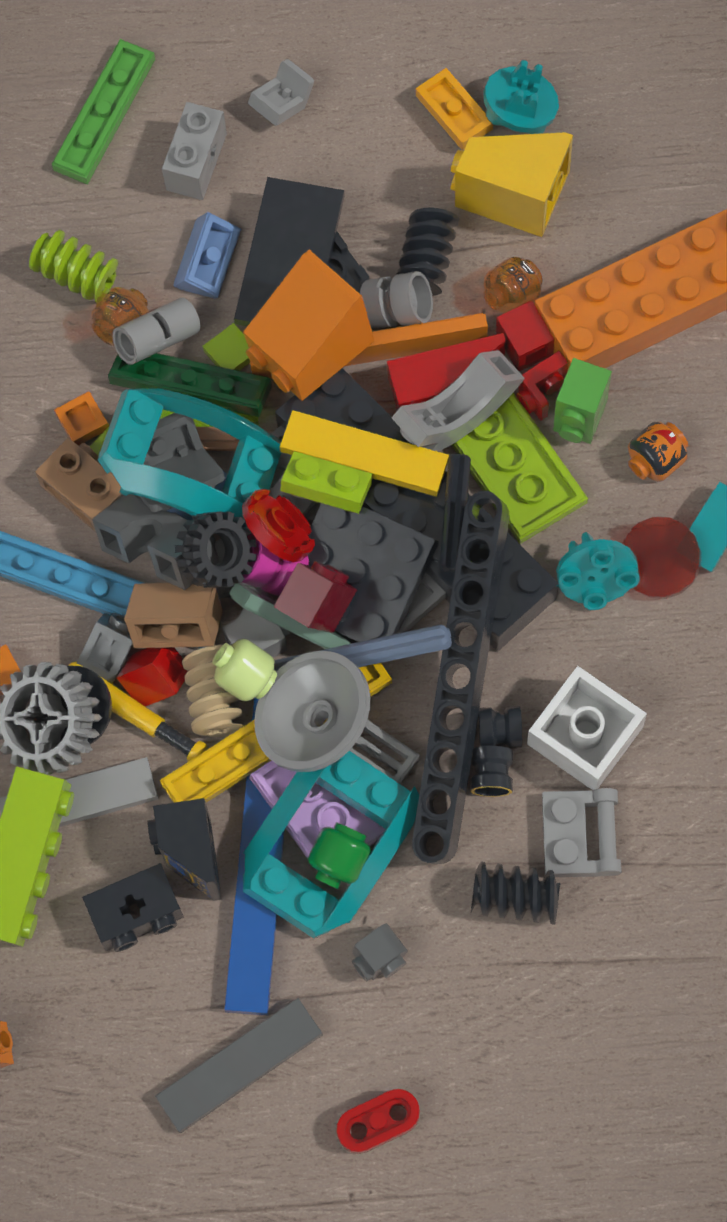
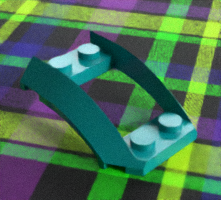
M160 388L125 389L121 393L97 460L107 474L112 472L121 486L119 493L125 496L133 494L152 499L192 516L222 511L235 513L234 517H242L244 519L242 512L243 503L255 490L270 489L280 455L283 452H280L281 439L218 405ZM162 410L196 419L239 440L222 492L183 475L144 465ZM246 522L241 527H246Z
M348 751L342 758L325 768L311 772H296L243 852L245 854L243 892L313 939L345 923H350L414 825L419 792L415 786L411 791L351 751ZM315 783L385 828L363 865L358 880L349 884L339 900L269 854Z

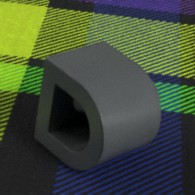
M386 923L354 945L353 954L356 958L352 960V964L366 982L371 978L372 980L376 979L381 974L385 978H389L406 964L403 957L408 950Z

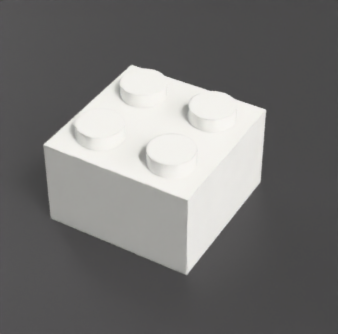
M577 666L530 728L527 745L591 790H596L642 730L647 713Z

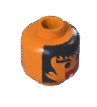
M652 422L628 444V452L631 457L628 465L640 479L644 480L648 477L653 481L662 482L687 460L686 448L689 446L688 441L674 424L670 422L666 424Z

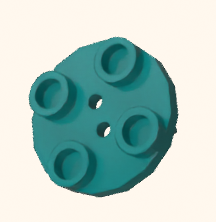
M522 60L517 67L510 66L497 70L489 77L483 91L484 104L487 108V119L494 125L504 126L515 132L528 134L544 133L546 127L553 123L559 109V101L552 84L542 76L543 66L537 64L533 70L527 68L528 62Z
M587 532L582 534L581 544H577L575 541L569 543V551L560 559L556 569L558 587L564 595L578 603H583L584 607L589 610L604 608L607 602L623 596L628 590L637 586L640 581L637 558L629 547L618 541L594 540Z

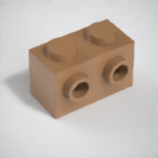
M67 438L35 473L43 489L96 532L92 519L123 496V494L119 493L121 486L112 472L108 474L105 472L97 460L98 455L88 445L81 443L78 446L70 438Z
M171 583L134 584L124 620L134 648L212 647L215 644L223 609L216 588H204V586L192 584L189 588L183 590Z

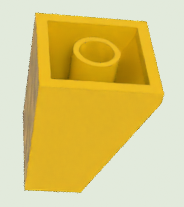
M562 132L470 137L464 151L457 150L451 165V172L455 174L450 190L455 191V207L542 237L570 172L573 135Z

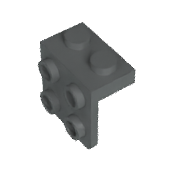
M173 413L159 419L144 465L177 473L213 488L224 481L223 470L202 446L193 418ZM139 496L152 512L166 511L174 508Z

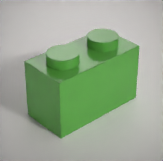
M576 358L572 359L556 400L553 431L558 432L567 441L573 443L584 441L591 444L607 404L612 371Z

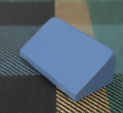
M210 212L198 217L194 223L173 286L191 293L214 299L218 298L241 228Z

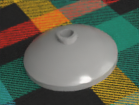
M331 651L309 652L287 662L277 671V677L270 690L257 703L254 721L255 733L262 751L280 767L295 772L316 771L342 758L359 739L368 719L370 692L366 678L352 661L343 655Z

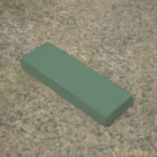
M235 583L229 593L231 598L244 609L325 649L350 644L349 641L336 631L331 633L306 627L274 608L275 600L241 583Z

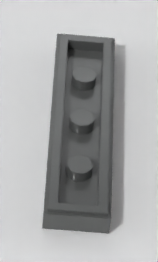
M297 998L155 1097L181 1134L323 1036V1034L299 998Z

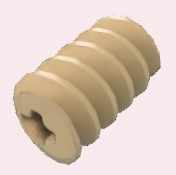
M222 645L198 649L185 656L182 660L184 669L188 671L184 676L186 685L190 686L187 691L188 700L192 702L189 707L190 716L195 718L191 723V728L194 733L202 736L225 737L244 726L232 723V719L242 715V709L230 708L229 704L239 699L218 686L214 679L217 666L212 662Z

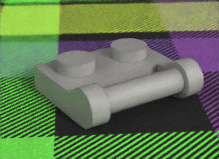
M601 788L593 791L542 792L545 875L548 870H553L555 877L616 876L622 873L621 860L617 859L614 811V805L618 804V791L616 789ZM585 807L598 808L599 860L587 861Z

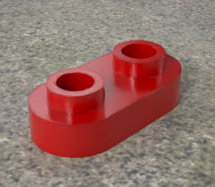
M393 1089L346 1111L337 1123V1136L340 1144L351 1153L363 1154L410 1132L419 1121L420 1109L418 1101L406 1090ZM395 1106H402L407 1114L404 1119L396 1121L390 1116L391 1109ZM357 1124L365 1126L367 1129L366 1136L363 1139H354L350 1134L353 1126Z

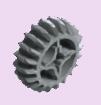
M41 662L38 666L26 665L23 667V673L14 672L11 674L12 685L3 684V686H0V690L5 696L4 699H0V739L5 740L0 751L3 754H12L10 763L15 766L23 765L24 769L51 775L54 773V770L57 773L66 772L69 770V764L78 765L82 762L80 753H89L93 750L87 740L88 738H97L100 735L95 729H92V723L102 719L99 714L92 713V707L96 706L100 701L96 697H87L93 686L86 682L80 683L82 674L78 671L69 672L68 667L64 664H56L54 666L51 662ZM61 695L67 704L68 711L62 705ZM30 697H31L30 704H29L28 708L25 709V708H26V705H27V703H28V701H29V699H30ZM45 714L57 716V720H48L47 723L45 721H35V718L45 717ZM25 727H26V728L29 730V732H30L31 741H30V739H29L28 736H27V733H26V731H25ZM66 727H68L67 732L61 741L62 732Z

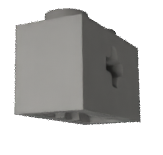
M186 102L162 167L167 191L200 200L204 199L227 135L223 111Z

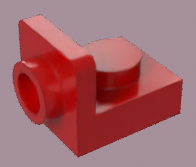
M560 351L523 373L522 376L525 379L518 387V400L529 414L534 412L540 421L548 417L549 402L543 393L550 395L560 389L567 374L568 362Z

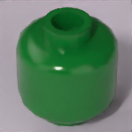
M338 822L335 823L334 827H323L308 856L309 864L318 870L315 878L337 889L341 881L348 884L356 882L363 865L371 853L369 845L364 842L367 836Z

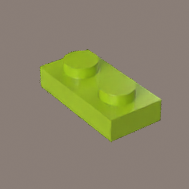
M294 451L281 479L280 491L359 514L371 485L372 473Z

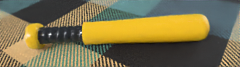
M74 661V662H71L68 666H81V665L77 664V662ZM102 678L111 695L113 713L150 736H158L161 740L163 739L172 747L180 750L183 754H186L188 762L208 750V745L205 742H195L185 737L178 730L168 726L164 718Z

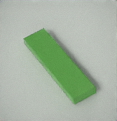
M122 39L119 40L52 162L53 171L88 185L155 61L154 52Z

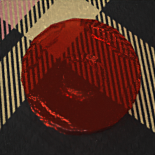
M652 517L638 522L631 529L632 531L627 534L626 538H624L622 544L629 547L637 558L640 581L634 587L635 591L649 598L668 599L683 593L694 583L701 569L702 552L697 538L684 524L670 517Z

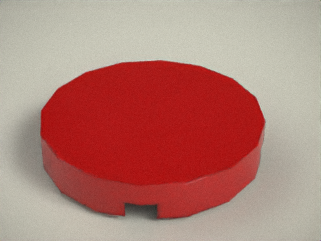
M255 490L242 505L243 517L248 528L265 548L279 558L293 563L302 561L315 546V540L310 539L308 536L312 532L309 522L300 510L285 497L278 495L274 499L268 496L271 492L270 490Z

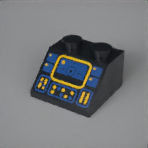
M201 798L153 806L155 819L147 820L150 844L154 847L155 855L162 854L165 864L169 869L213 901L222 900L211 817L205 799Z

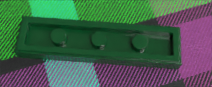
M159 353L153 354L134 364L126 363L117 354L108 374L109 384L130 389L160 388L210 402L229 411L260 417L272 388L271 378Z

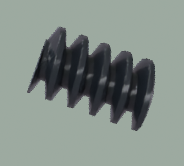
M434 207L420 208L413 211L409 217L408 222L410 226L406 230V240L402 247L403 254L399 260L400 268L396 275L421 272L429 282L432 296L441 294L442 290L436 284L444 283L447 278L446 273L442 270L447 269L450 264L449 259L445 256L450 255L453 251V246L449 242L453 241L456 237V232L452 228L458 226L460 220L458 216L445 209Z
M481 861L475 872L471 913L476 903H479L482 915L488 917L493 905H496L499 917L505 919L510 907H513L516 919L522 921L527 909H530L533 922L539 923L544 911L548 912L550 924L555 925L560 882L556 883L553 870H548L543 880L539 881L536 868H531L526 879H522L520 867L516 865L513 867L509 877H505L503 865L499 863L496 865L492 875H489L486 863Z

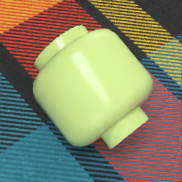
M247 639L237 640L232 645L225 643L213 658L212 663L217 666L214 675L215 682L241 701H249L254 697L261 699L270 690L277 677V672L274 670L275 662L272 656Z

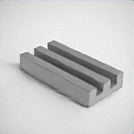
M367 720L364 731L401 755L406 761L402 765L363 737H359L355 744L397 772L395 776H392L353 748L349 751L401 784L404 778L406 779L410 774L412 767L416 766L420 760V755Z

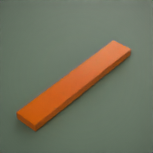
M479 313L373 331L375 341L345 366L409 356L488 337L486 314ZM250 360L252 374L273 379L272 373L265 367L259 369Z

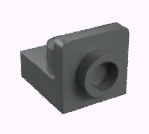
M104 613L96 622L77 664L94 671L102 678L113 683L133 643L124 620L125 616L117 613H112L111 615Z

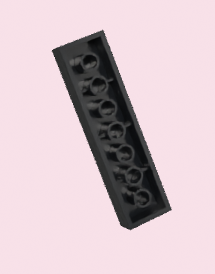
M343 368L303 401L294 395L275 411L277 428L282 426L285 430L292 410L412 444L402 436L401 428L392 417ZM445 471L437 497L372 478L370 488L362 505L363 507L439 541L426 573L446 592L445 599L450 603L455 573H445L439 568L447 471ZM483 507L480 509L478 514L480 522H489L493 519ZM508 532L490 645L497 652L557 599L559 585ZM481 544L473 550L472 560L475 564H481L489 558V545ZM474 585L468 589L465 595L468 605H475L482 600L484 591L481 585Z

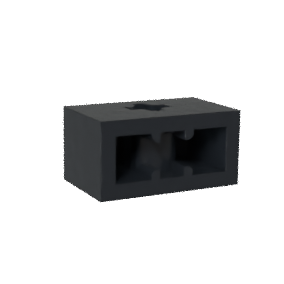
M161 863L82 897L100 942L106 951L114 949L115 952H121L129 949L138 943V937L152 931L154 935L168 932L178 925L177 920L184 918ZM137 903L141 916L133 919L131 914H129V906Z

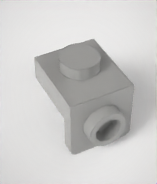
M286 59L280 63L276 78L251 92L248 104L277 126L305 109L314 79L292 61Z

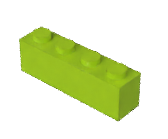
M17 766L0 818V941L23 947L25 939H31L36 929L38 915L33 914L38 897L44 898L47 892L50 874L45 872L50 856L55 858L58 854L62 841V833L58 832L62 816L67 817L71 811L74 792H70L71 784L65 779Z

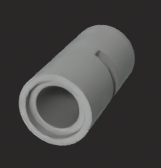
M179 298L116 327L112 335L113 343L119 356L126 363L134 364L196 335L200 330V320L194 306L187 299Z

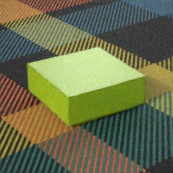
M234 323L203 345V351L216 366L240 371L250 363V359L246 354V350L249 347L245 336Z

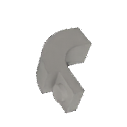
M499 350L479 353L462 375L447 389L426 402L401 406L392 419L401 428L400 432L408 442L417 447L438 452L454 444L483 423L510 397L525 378Z

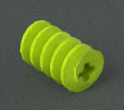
M60 229L52 237L49 236V233L42 234L32 249L29 258L30 270L37 273L41 271L43 277L50 280L54 278L58 285H68L71 292L77 294L81 292L83 298L90 301L95 299L96 305L100 304L114 284L118 260L111 258L106 265H103L105 253L102 251H98L90 258L92 248L89 244H84L79 251H76L78 238L72 236L63 244L65 232Z

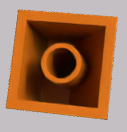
M308 250L301 256L243 332L249 347L246 350V354L251 362L259 369L264 367L272 373L271 376L274 382L283 392L288 393L292 391L301 401L375 341L362 295L311 250Z

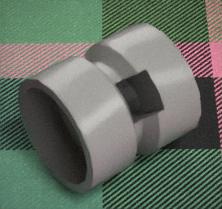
M421 272L395 275L393 279L391 277L369 279L362 284L360 294L363 297L372 330L397 327L398 322L402 326L426 323L431 318L433 311L432 291L428 280Z

